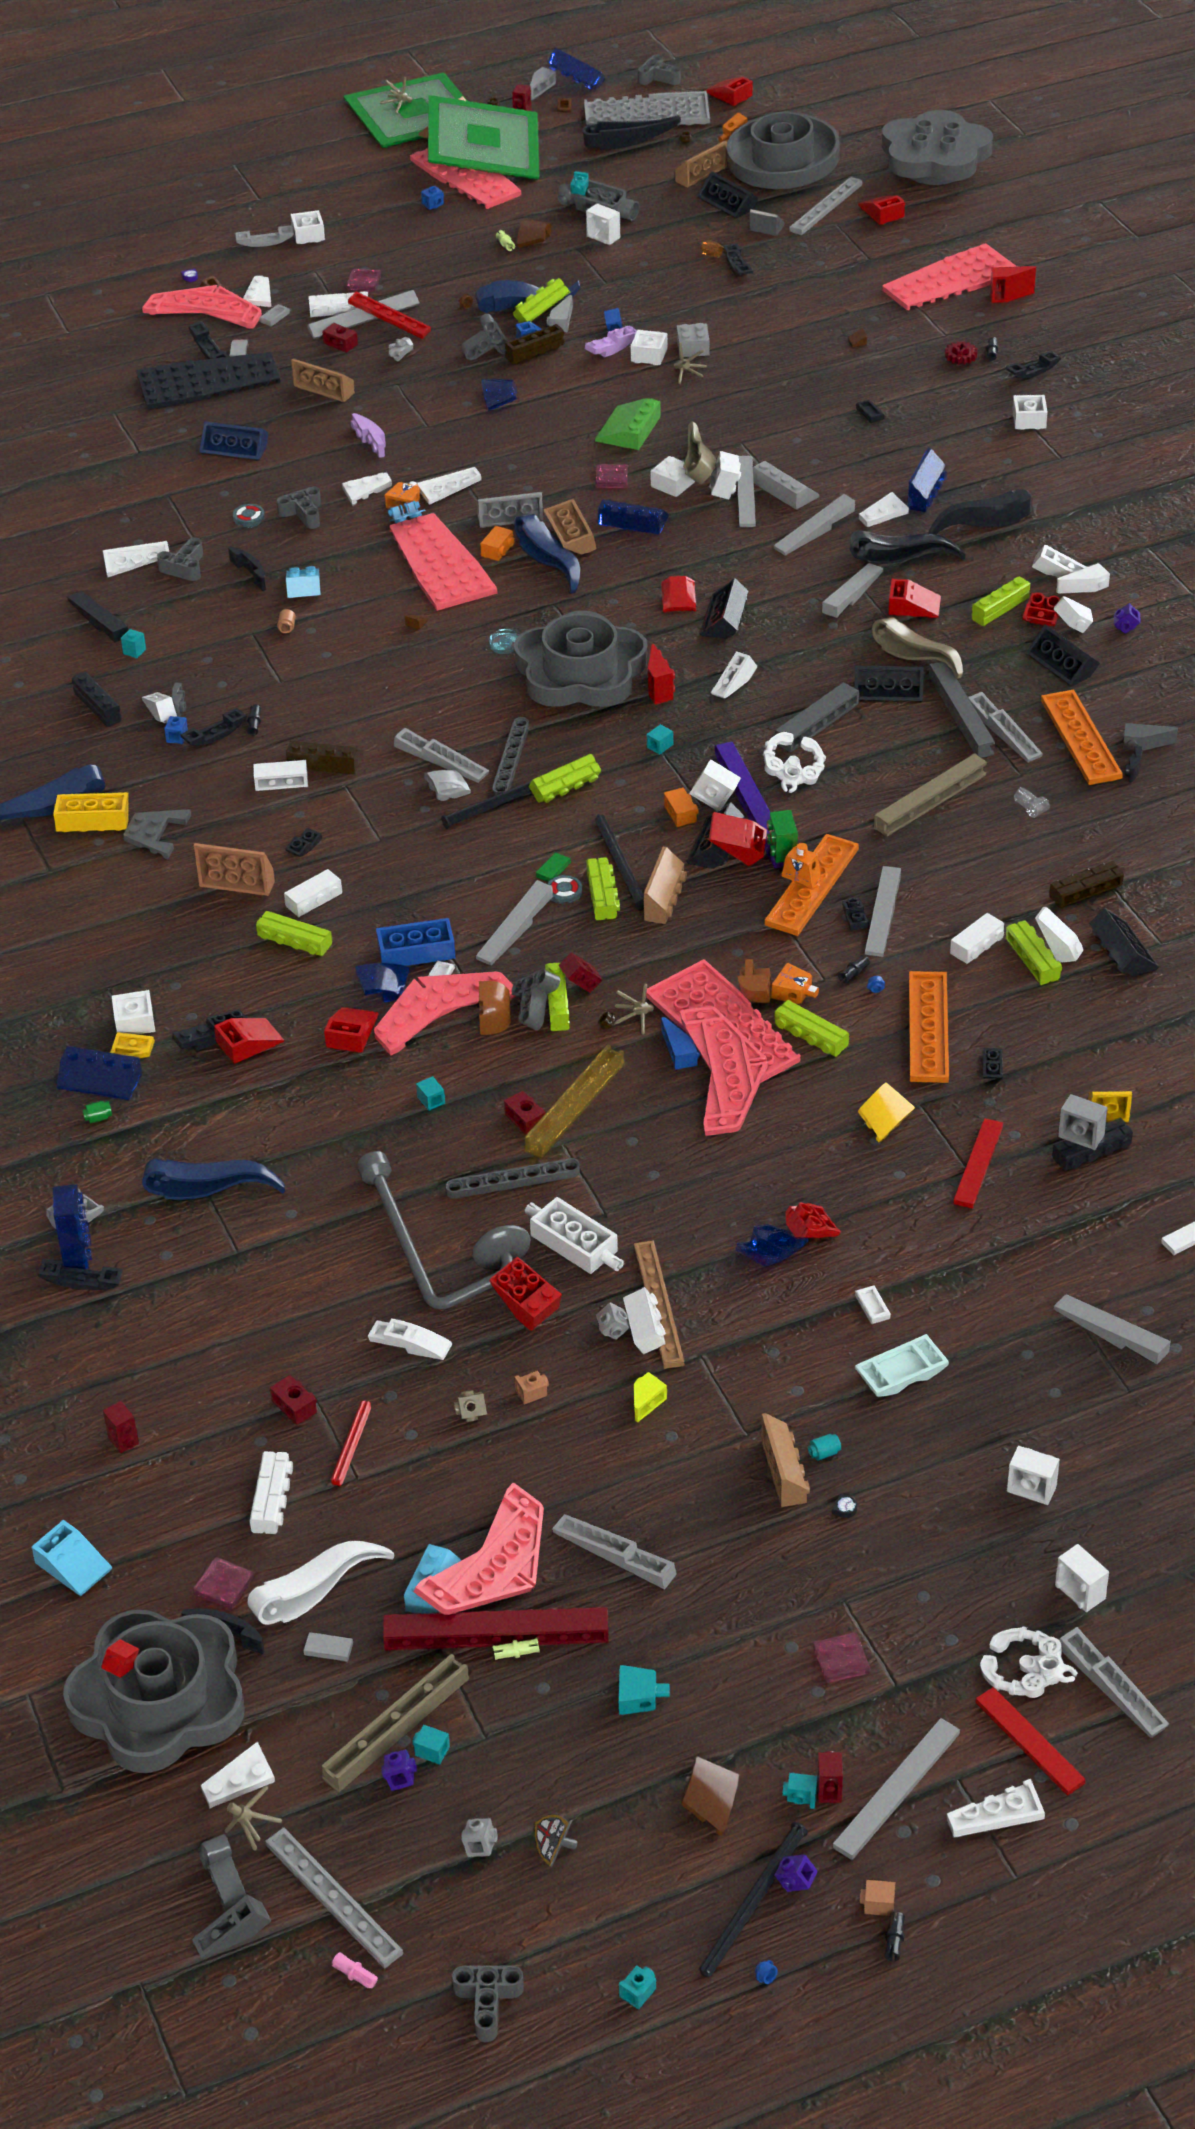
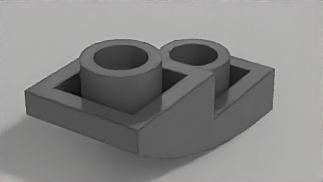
M175 682L172 690L173 705L177 717H181L182 713L186 710V702L184 701L185 691L182 690V683Z

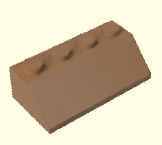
M723 141L682 163L675 169V182L688 188L707 178L711 171L716 173L726 168L727 141Z
M296 359L291 360L295 387L342 402L347 401L355 393L354 380L344 374Z
M574 499L544 509V513L563 548L581 555L597 549L593 533Z
M664 846L644 892V921L666 924L668 917L672 916L673 905L677 903V894L681 893L682 882H685L687 872L684 871V863Z
M766 1413L762 1414L761 1442L781 1507L807 1503V1494L810 1493L808 1481H804L803 1478L805 1477L803 1464L798 1462L800 1460L798 1448L793 1446L795 1443L793 1432H789L787 1423Z

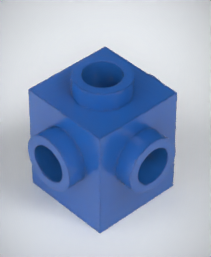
M436 186L421 191L422 204L429 210L444 204V193Z

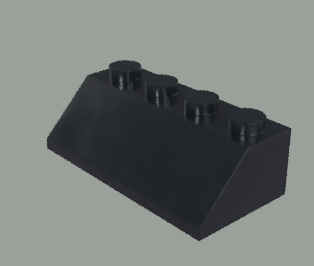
M711 171L697 197L735 218L749 213L759 200L758 197L713 171Z
M735 578L712 594L700 632L701 636L726 639L730 635L733 636L737 633L744 605L747 601L748 590Z
M1046 624L1026 651L1027 654L1071 686L1090 678L1100 664L1096 659Z
M855 666L854 688L859 690V700L923 701L924 667Z
M731 802L716 811L721 814L745 818ZM712 814L706 817L687 859V863L690 865L714 869L719 865L723 866L728 861L729 853L709 841Z
M1104 908L1089 923L1093 928L1092 933L1101 939L1100 944L1110 952L1108 954L1109 957L1118 963L1117 968L1125 974L1127 972L1132 976H1136L1159 968L1126 920Z

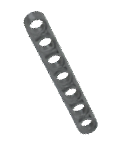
M518 717L513 721L493 783V796L506 792L511 788L529 730L527 718Z
M568 1158L452 1179L446 1183V1194L452 1199L573 1178L579 1175L580 1165L578 1160ZM568 1166L576 1167L574 1170L566 1169ZM550 1169H554L557 1172L550 1174L547 1171ZM529 1173L537 1174V1176L535 1177H529L527 1175ZM511 1176H515L518 1179L511 1181L508 1178ZM490 1180H497V1181H499V1182L496 1183V1184H490V1183H489ZM473 1183L479 1184V1186L475 1188L470 1187L469 1185ZM452 1187H459V1188H460V1189L457 1190V1191H451V1190H450V1188H452Z

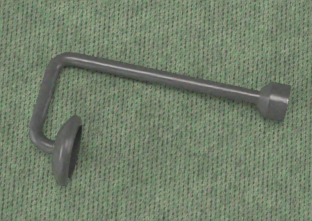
M374 1151L365 1154L359 1159L357 1169L362 1181L368 1185L376 1186L421 1294L430 1307L434 1309H447L493 1288L489 1279L496 1273L445 1297H437L387 1184L386 1179H388L392 1172L387 1156L383 1152ZM504 1225L491 1229L476 1242L472 1253L474 1262L483 1269L500 1271L517 1256L520 1259L524 1257L530 1247L529 1233L524 1228L516 1225Z

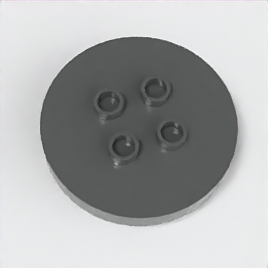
M776 112L749 121L736 129L727 142V161L731 173L747 184L768 189L795 188L816 182L831 173L837 166L840 158L837 131L824 120L795 112Z

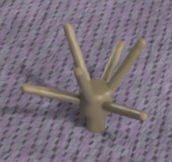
M405 76L403 77L402 92L388 80H385L395 90H390V93L394 95L388 94V97L396 99L380 101V104L400 101L395 113H398L402 102H412V97L407 96V93H405Z
M679 342L680 360L674 364V367L680 370L678 384L681 383L683 370H688L697 376L703 377L702 374L690 367L706 368V365L690 364L689 361L702 354L704 350L697 352L688 359H684L682 343Z
M645 983L643 986L641 1001H636L617 990L616 993L634 1005L616 1004L615 1007L633 1009L634 1012L616 1020L615 1024L637 1014L641 1015V1034L644 1035L645 1014L654 1010L652 1004L645 1002L647 984Z
M264 1786L245 1806L242 1804L237 1806L232 1802L227 1806V1811L233 1814L234 1819L224 1830L225 1833H228L237 1822H240L253 1850H257V1846L252 1835L256 1841H260V1837L250 1823L252 1817L282 1823L280 1818L252 1812L250 1809L268 1790V1786Z

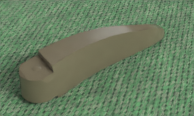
M691 421L688 425V452L683 467L685 474L701 485L716 469V458L702 443L698 426Z
M894 617L880 619L873 623L872 634L875 641L889 654L907 660L936 659L945 662L952 669L956 679L962 677V661L959 653L953 647L916 634Z

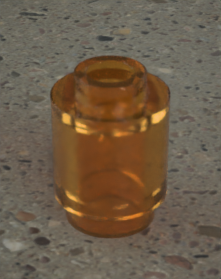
M707 239L701 244V250L703 254L716 258L722 255L723 246L720 243Z

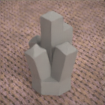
M410 338L396 339V343L390 344L389 356L394 357L395 361H400L407 353L413 350V343Z

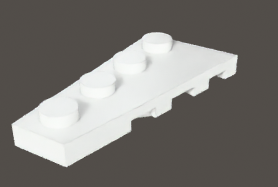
M475 467L419 482L417 485L421 495L430 505L481 481V474Z
M167 541L103 550L107 577L156 562L158 553L162 551L169 552Z
M1031 1779L1023 1781V1785L1017 1788L1012 1786L1005 1789V1793L994 1797L992 1794L985 1797L984 1801L979 1804L971 1803L947 1813V1821L953 1837L1045 1819V1812Z

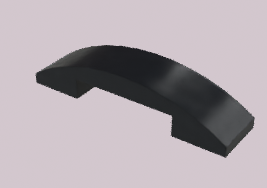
M737 243L723 245L727 262L735 275L740 276L753 273L750 264H746L741 256V249Z
M202 321L189 325L188 328L196 344L207 359L229 357L209 336L208 328Z
M1048 351L1040 354L1037 361L1023 366L1016 362L1005 366V369L1020 378L1035 377L1054 367L1061 360V357L1053 351Z
M228 547L230 562L237 568L244 566L254 575L255 585L263 592L266 591L265 573L261 563L253 555L242 549Z
M235 708L224 713L223 720L200 731L192 728L180 735L190 745L210 744L235 731L247 719V716Z
M42 1259L38 1276L46 1281L68 1288L106 1290L119 1287L123 1269L103 1266L102 1271L63 1267V1261Z
M203 1608L185 1609L181 1613L182 1617L203 1614L218 1618L230 1628L233 1636L241 1638L243 1648L262 1655L265 1651L263 1638L259 1632L250 1624L234 1615Z

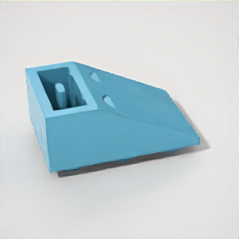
M315 566L306 567V570L289 568V571H286L288 598L321 595L319 568L315 569Z
M62 1520L32 1546L35 1563L79 1596H82L112 1570V1566L89 1541L65 1520Z

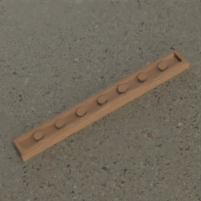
M654 1240L634 1243L643 1287L650 1294L653 1293L658 1301L656 1308L662 1317L660 1323L666 1333L664 1335L665 1344L659 1347L663 1368L684 1366V1358Z

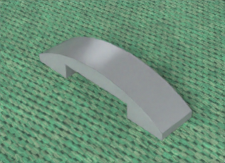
M293 226L278 227L279 232L250 236V231L235 233L236 242L250 247L272 246L294 235Z

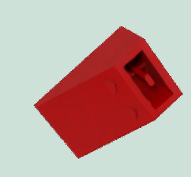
M745 77L723 80L705 91L711 96L735 106L753 96V81Z
M898 195L881 196L858 203V206L880 225L905 217V201Z
M1036 266L992 267L990 284L991 302H1009L1035 293Z
M892 579L888 615L938 618L941 596L910 580Z
M652 644L648 664V695L654 704L674 700L675 685L673 679H675V672L669 667L668 661L663 658L661 650H658L655 644Z
M717 812L712 813L709 834L710 842L748 866L764 857L767 829L752 820Z
M346 1007L339 1009L330 1017L324 1030L326 1047L363 1053L379 1015L378 1012Z
M230 1018L214 1025L217 1044L234 1064L284 1042V1039L266 1018Z
M518 1256L489 1279L491 1285L516 1319L530 1331L536 1328L560 1306L562 1294Z

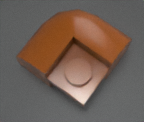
M745 959V967L740 969V976H737L741 993L750 1002L770 1003L772 988L770 968L755 969L753 959Z
M479 981L480 1035L497 1034L505 1031L510 1025V993L504 984L495 981Z

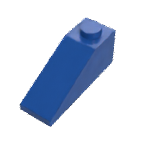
M661 1017V1032L675 1070L698 1066L700 1052L691 1037L666 1017Z

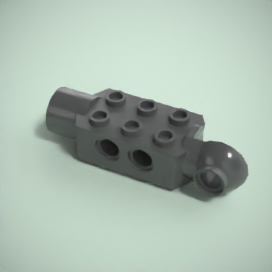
M590 179L585 195L572 194L571 186L568 184H561L558 187V201L562 205L574 204L576 205V210L586 212L595 204H600L620 212V218L634 221L639 213V202L626 198V190Z

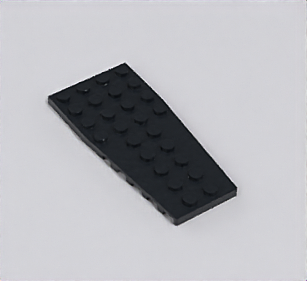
M271 352L197 361L188 360L186 362L136 370L148 410L210 399L212 394L217 393L219 396L226 395V391L231 390L237 393L240 392V388L248 387L250 390L254 389V385L258 384L268 386L271 381L277 380L278 383H281L280 375Z

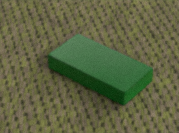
M555 852L536 872V877L552 883L571 863V858Z

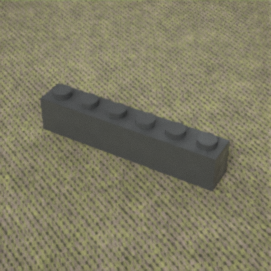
M844 682L835 687L832 691L775 730V735L782 732L792 733L794 739L791 745L778 744V746L789 752L797 749L804 737L812 738L859 704V690Z

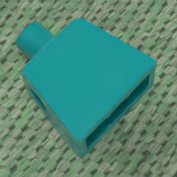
M620 1665L619 1715L654 1711L656 1709V1697H670V1684L656 1683V1671Z

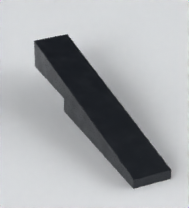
M80 591L67 597L68 601L99 632L104 631L114 643L120 641L121 637L128 631L126 624L84 592Z

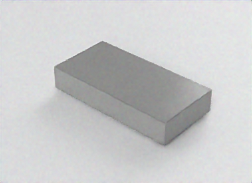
M278 304L259 317V321L268 326H273L288 315L290 310Z
M309 1632L304 1655L348 1662L353 1639Z

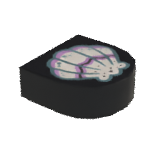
M840 1493L832 1509V1514L843 1518L853 1517L857 1513V1501L850 1496Z

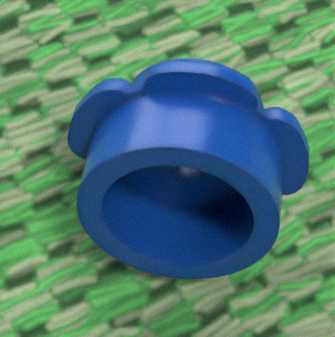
M873 976L869 978L867 988L873 993H879L885 988V981L880 976Z
M771 1960L760 1962L755 1969L756 1979L760 1983L764 1982L765 1984L773 1982L777 1975V1967L774 1966Z

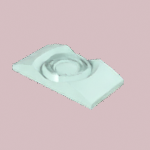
M925 1334L855 1365V1369L875 1395L880 1397L898 1394L909 1384L916 1381L929 1380L949 1365V1361L929 1336Z

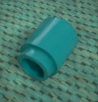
M827 1434L813 1439L808 1446L810 1456L817 1461L835 1455L841 1450V1442L836 1434Z

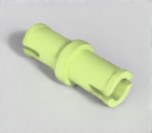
M502 230L499 231L500 234L497 232L496 237L500 240V244L506 247L508 251H512L510 247L514 249L515 244L511 241V238Z
M537 1638L520 1642L513 1640V1643L493 1646L495 1660L513 1656L520 1658V1655L540 1652Z

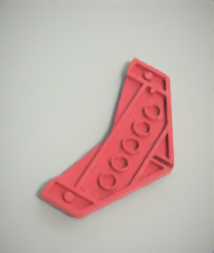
M217 285L156 293L151 295L142 307L143 313L150 315L205 313L247 329L254 328L259 321V317L262 316L259 307L222 286L217 288Z
M496 971L418 977V982L413 979L375 1027V1039L391 1056L401 1051L407 1041L433 1020L458 1008L478 1004L479 981H495L504 984L509 990L510 999L516 997L512 995L513 984L502 973Z
M707 1006L680 1010L683 1026L711 1071L703 1124L705 1136L739 1131L768 1067L767 1058L715 1007Z
M512 1483L506 1490L483 1547L475 1554L432 1577L430 1575L421 1580L413 1592L439 1612L446 1615L531 1592L536 1584L543 1505L515 1483Z

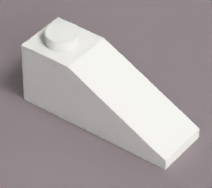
M1044 545L1037 553L1032 565L1033 568L1046 575L1057 577L1087 568L1047 545Z
M1099 563L1057 578L1056 592L1080 593L1099 591L1109 587L1110 573Z
M736 652L711 694L726 699L748 682L757 668L749 655Z
M158 692L142 697L143 702L157 721L167 723L170 716H177L171 697Z
M1043 907L1035 919L1056 961L1059 960L1061 963L1076 961L1084 950L1077 935L1047 907Z

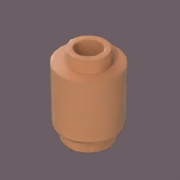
M285 609L280 612L277 626L282 633H289L293 630L296 619L293 611Z

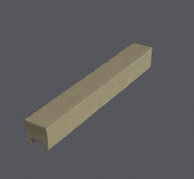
M977 754L971 755L875 814L874 829L888 837L986 776L983 767L987 765V762L977 756Z
M450 1654L322 1765L323 1780L339 1793L468 1681V1666L465 1664L461 1665L455 1660V1656Z

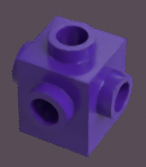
M1130 603L1114 613V626L1125 634L1135 629L1141 623L1140 612Z
M407 1750L384 1755V1766L381 1767V1770L391 1791L414 1785V1772L417 1771L414 1758H410Z
M806 1855L787 1856L781 1860L775 1877L787 1892L806 1890L810 1888L818 1871Z

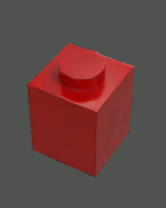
M119 1639L107 1648L101 1669L121 1678L134 1668L139 1648Z

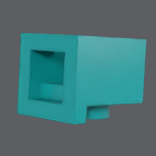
M574 171L571 193L585 195L589 185V173Z
M789 1773V1781L784 1782L783 1796H787V1802L810 1804V1808L815 1809L818 1776Z
M636 1965L625 1980H621L619 1983V1997L638 2010L656 1990L655 1974L648 1967L641 1969Z

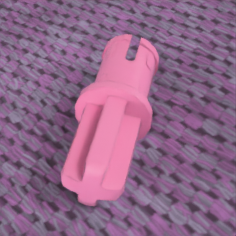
M341 1952L332 1961V1966L345 1973L348 1979H354L367 1988H373L378 1980L377 1976L364 1969L360 1962L350 1960Z

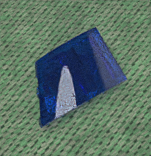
M482 379L483 393L489 411L517 400L516 394L518 392L513 379Z
M389 963L355 966V972L365 996L380 993L385 1003L398 1000L404 992L406 979L410 973L409 967Z
M769 1224L754 1226L751 1241L737 1243L736 1251L763 1266H769L781 1262L796 1253L808 1242L809 1238L791 1236L790 1231Z

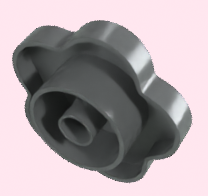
M928 111L913 119L893 120L882 129V149L889 155V169L898 176L910 178L923 184L942 185L967 179L976 172L977 163L985 161L992 154L993 133L982 125L966 122L961 115L952 111Z
M591 611L567 613L554 619L545 627L532 628L523 632L514 643L515 665L519 672L526 676L528 695L535 702L546 706H566L576 702L598 707L616 705L629 697L632 692V678L645 669L648 661L647 641L641 633L631 628L614 626L601 614Z
M131 1610L112 1617L101 1627L96 1636L93 1656L78 1665L65 1682L63 1693L70 1722L81 1733L105 1740L111 1756L120 1766L139 1773L155 1772L170 1766L190 1747L213 1745L227 1739L239 1728L245 1713L242 1687L239 1679L234 1674L237 1665V1655L234 1637L230 1628L220 1619L203 1614L187 1615L169 1620L152 1611ZM119 1639L139 1648L134 1668L121 1678L101 1669L107 1648Z

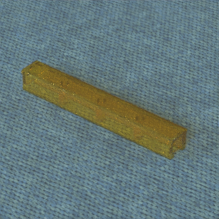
M607 1045L525 1136V1152L542 1159L625 1065L624 1051L616 1052L611 1049L610 1045Z

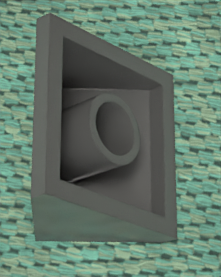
M750 210L751 231L777 236L785 225L778 215Z

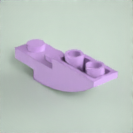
M632 326L615 329L608 332L607 337L586 343L585 349L595 355L611 356L628 346L633 341L637 330Z
M356 413L352 414L351 427L353 430L355 429L357 437H360L363 443L368 442V444H371L373 452H376L379 458L384 457V447H386L384 432L371 420Z

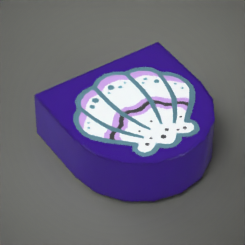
M195 268L181 272L182 278L187 282H194L198 279V273Z

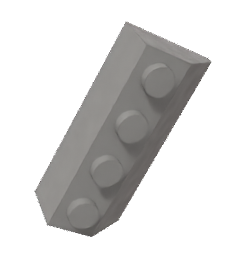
M766 461L753 467L754 484L796 510L820 496V494Z
M542 492L478 499L477 518L480 528L514 524L516 517L535 514L539 521H543Z

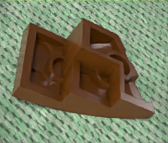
M524 219L518 231L517 246L520 248L545 241V238L551 236V224Z
M696 1757L693 1762L691 1777L683 1790L681 1805L689 1812L694 1813L702 1822L708 1821L717 1828L716 1833L722 1836L732 1809L739 1774Z

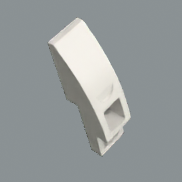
M391 1319L389 1323L376 1321L368 1335L371 1342L406 1348L409 1354L444 1360L452 1346L451 1341L430 1330L396 1319Z

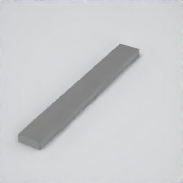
M849 177L792 224L790 232L803 235L861 187L862 180Z
M414 290L378 301L397 311L419 305ZM356 308L308 324L307 327L314 340L323 337V330L333 323L350 328L377 319V317Z
M940 1718L835 1840L833 1848L853 1860L958 1737L960 1729Z
M282 1828L265 1841L266 1846L384 1969L403 1955V1950L285 1828Z

